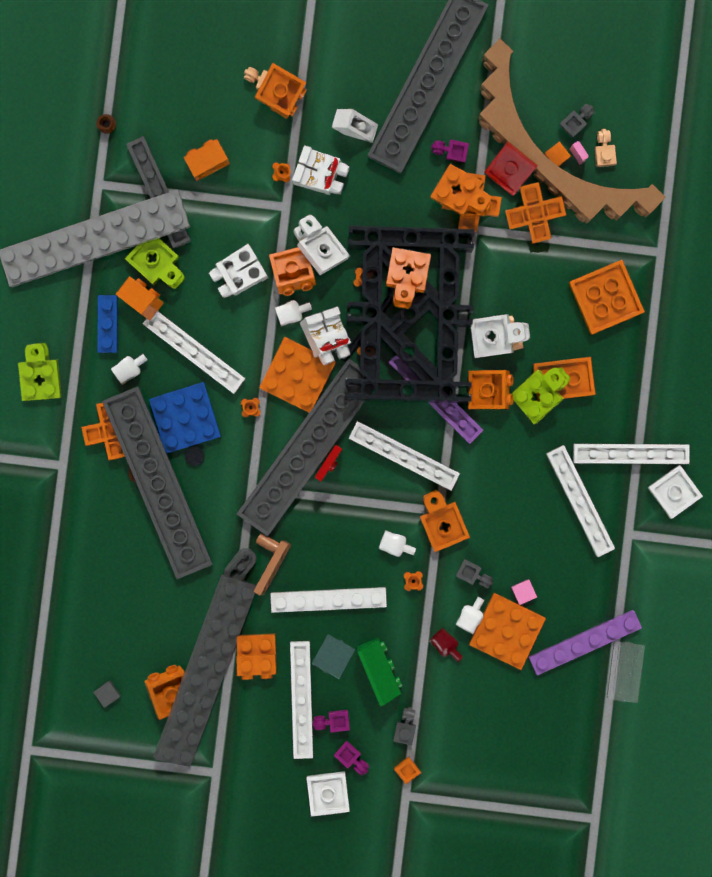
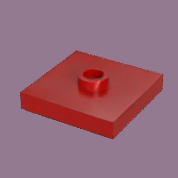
M507 142L484 173L514 196L538 165L510 142Z
M337 445L334 446L316 474V479L322 481L328 471L333 472L338 464L335 460L343 450Z

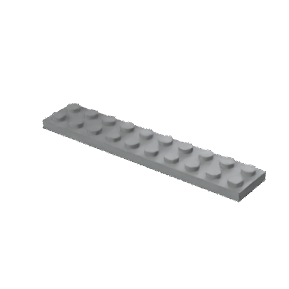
M175 190L0 249V258L9 287H15L190 228V224L180 192Z

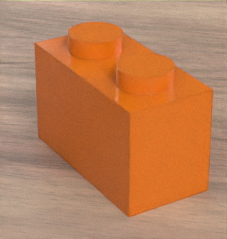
M217 139L214 141L208 140L203 144V147L198 150L192 149L183 157L196 181L230 164Z
M129 276L115 295L150 321L164 302L158 298L160 294L151 288L148 291L145 288L147 284L137 278L135 281Z

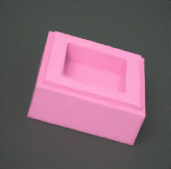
M579 141L574 143L569 149L579 165L588 159L589 155Z
M529 579L511 587L519 605L537 598Z

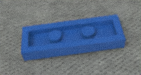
M98 295V353H118L117 295Z

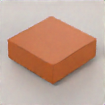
M560 141L544 153L558 167L571 157Z
M410 756L394 767V770L405 784L421 773Z

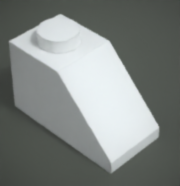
M337 109L332 128L342 134L373 143L378 127L377 123L353 109Z

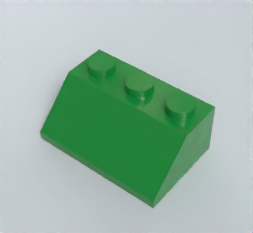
M379 638L357 646L358 655L381 707L401 694L400 688L403 687L399 676L396 678L394 676L393 670H395L392 659L388 660L385 653L388 650L384 641L380 642Z

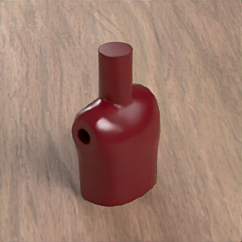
M444 627L429 640L443 657L450 654L457 662L463 658L456 650L458 641Z

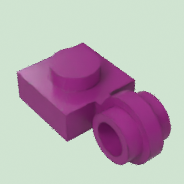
M450 139L449 146L447 147L442 141H434L431 149L432 153L436 155H443V152H447L446 160L464 164L469 143Z
M348 710L328 712L329 719H325V716H315L312 721V726H314L315 730L326 729V725H330V732L350 730Z
M347 740L334 754L346 768H349L354 763V769L360 775L367 774L369 771L368 768L370 766L363 759L357 760L361 753Z

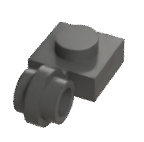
M585 104L579 111L580 115L575 111L571 112L559 126L573 139L587 125L583 118L588 120L595 113L594 107Z
M464 559L456 577L472 585L476 578L479 579L478 584L486 588L493 585L492 577L484 573L482 576L478 575L482 569L481 567Z
M412 707L403 709L402 719L405 720V723L397 721L393 738L394 742L408 745L413 744L416 725L409 724L410 721H414L415 710H412Z

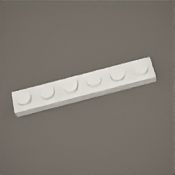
M158 311L150 321L146 319L143 322V325L233 394L236 393L246 380Z
M358 421L349 437L354 442L449 490H452L460 473Z
M573 444V463L689 464V445Z
M562 445L546 453L596 557L614 550L615 547L565 446Z
M386 587L271 593V613L387 607Z
M291 641L294 759L313 758L310 641Z

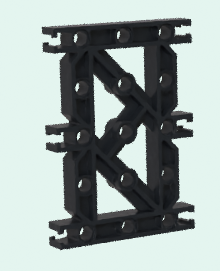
M349 226V236H352V234L364 235V241H352V239H349L348 249L366 250L362 257V299L365 302H347V312H350V309L363 311L362 317H350V314H347V324L365 325L361 329L360 374L365 379H345L346 387H349V385L361 387V394L345 392V400L469 404L472 401V394H468L467 398L457 397L455 394L456 388H466V391L470 392L472 382H453L451 380L457 375L458 331L454 327L471 328L473 325V319L458 320L457 313L467 312V314L473 313V305L452 304L459 297V255L456 252L472 253L474 249V241H472L474 229ZM372 234L376 235L378 240L375 242L369 241L368 236ZM413 236L416 242L409 243L406 237ZM451 237L454 243L447 244L444 238ZM469 237L470 245L458 243L459 238ZM393 248L410 251L439 252L438 291L426 280L424 293L415 292L411 307L409 309L402 308L389 319L381 310L382 262L389 269ZM410 266L403 268V270H406V274L411 271L414 272ZM374 272L377 278L371 280L367 277V273ZM450 274L453 277V281H445L444 275ZM374 310L376 316L369 318L366 315V311ZM428 310L437 318L436 367L418 349L417 345L411 342L404 334ZM412 311L415 317L408 319L404 313ZM450 312L453 319L446 320L443 317V313ZM380 338L422 381L380 379ZM369 347L373 348L375 350V355H366L365 349ZM409 348L414 352V355L406 357L403 351ZM446 349L451 351L452 357L445 358L442 355V351ZM366 386H372L375 392L372 395L366 394L364 392ZM404 387H411L413 394L406 396L403 393ZM442 388H449L451 396H443Z

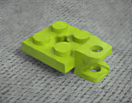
M159 238L137 245L125 258L153 285L162 279L169 287L176 289L185 279L183 273L174 265L180 257ZM150 254H157V260L155 262H148L150 260V258L148 257Z
M46 343L27 345L25 348L26 362L18 363L22 401L62 398L58 359L50 360L49 349ZM38 375L45 379V382H42L41 385L35 381Z
M552 368L545 375L540 370H537L512 393L513 400L532 423L537 424L564 399L558 391H561L570 382V376L563 368ZM534 393H540L539 402L533 400Z

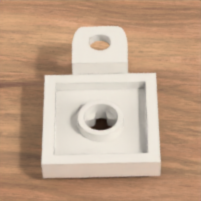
M308 215L299 221V226L294 229V234L299 240L298 248L319 275H322L348 260L350 255L327 226L321 229L322 226L316 218ZM320 248L322 250L326 249L327 252L325 254L320 251Z
M509 314L473 319V325L471 326L475 358L514 353L512 343L524 342L530 339L529 325L520 322L510 323ZM490 331L496 334L493 342L487 337V335H490Z

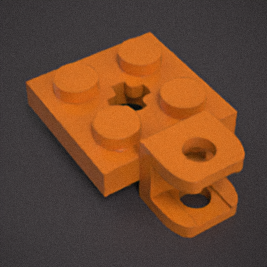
M452 164L448 166L430 196L434 201L462 216H465L468 209L477 215L485 216L492 206L491 196L481 190L484 184L483 181ZM460 186L462 192L453 194L454 190L452 188Z
M399 248L392 249L386 286L395 288L393 297L395 307L409 309L415 292L424 293L431 254ZM410 266L414 272L411 271L410 274H406V270H403V268Z
M437 490L423 496L428 513L421 515L420 519L434 552L470 538L456 502L446 505L442 494ZM433 497L437 498L435 503H431ZM442 522L450 524L447 532L439 529L442 526Z

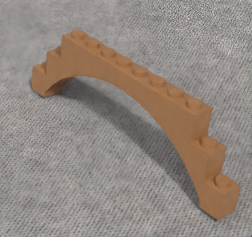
M499 38L484 54L482 59L484 67L488 71H493V73L482 83L480 88L481 95L486 100L492 101L479 114L480 126L485 130L488 129L498 143L502 142L505 145L507 142H510L537 164V168L533 171L534 177L540 183L544 182L552 195L562 196L564 206L567 209L571 208L576 213L575 216L579 221L587 224L602 208L605 209L604 212L609 218H614L617 221L631 205L635 207L634 210L639 215L647 217L666 198L653 184L648 188L615 189L586 182L558 167L533 143L525 131L513 103L509 63L514 51Z

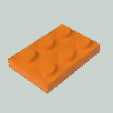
M591 357L533 364V371L540 370L544 375L552 368L564 369L570 376V382L561 391H558L564 399L595 395ZM537 393V401L539 402L540 393Z

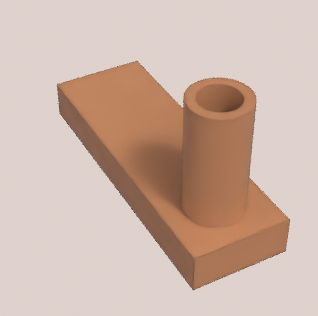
M261 533L256 543L274 553L254 590L258 595H265L291 544L286 541L279 543Z

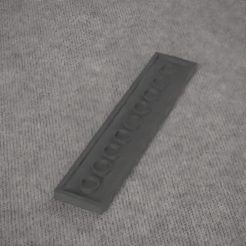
M448 0L367 155L368 158L402 174L489 4L481 0Z
M350 359L343 365L237 513L238 516L266 536H269L365 402L345 400V392L361 394L360 386L349 385V387H346L345 379H365L360 374V366ZM370 385L364 388V392L368 395L374 390Z
M139 386L102 401L176 579L213 565Z
M221 574L153 757L155 760L191 766L237 643V636L240 635L256 588L255 584Z

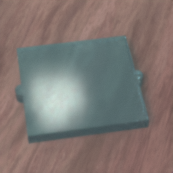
M327 634L312 664L324 670V673H329L339 679L355 649L343 643V640H338Z

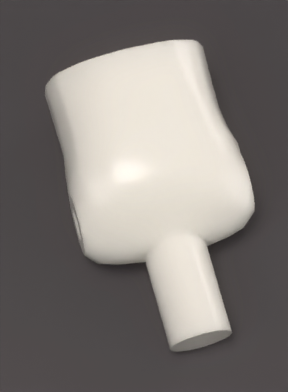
M293 300L275 307L282 327L301 321L302 313L312 310L310 302L299 306Z
M144 354L135 360L127 356L112 367L111 370L123 385L140 374L139 366L146 362L147 358Z
M386 530L379 546L380 550L396 557L401 556L403 552L414 555L416 548L406 545V537Z
M477 597L473 606H464L456 625L474 634L484 617L480 611L484 600Z

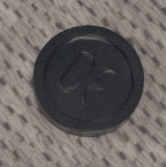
M191 447L185 453L187 463L192 466L200 465L204 461V452L199 447Z

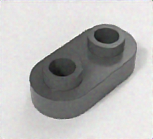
M249 548L239 550L224 569V575L242 580L256 562L255 553Z

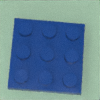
M205 382L149 399L167 454L221 437Z

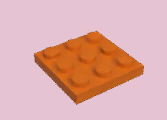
M623 260L568 283L590 335L645 312Z
M284 337L259 388L310 413L336 362L333 361L323 366L319 357H314L311 349Z
M493 592L483 613V620L477 626L469 645L521 670L546 618Z

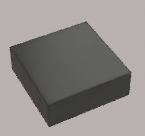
M111 680L93 692L104 708L121 696Z

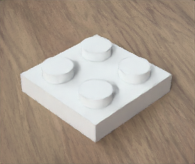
M680 465L648 487L670 519L703 497Z
M345 771L307 776L311 816L350 812Z

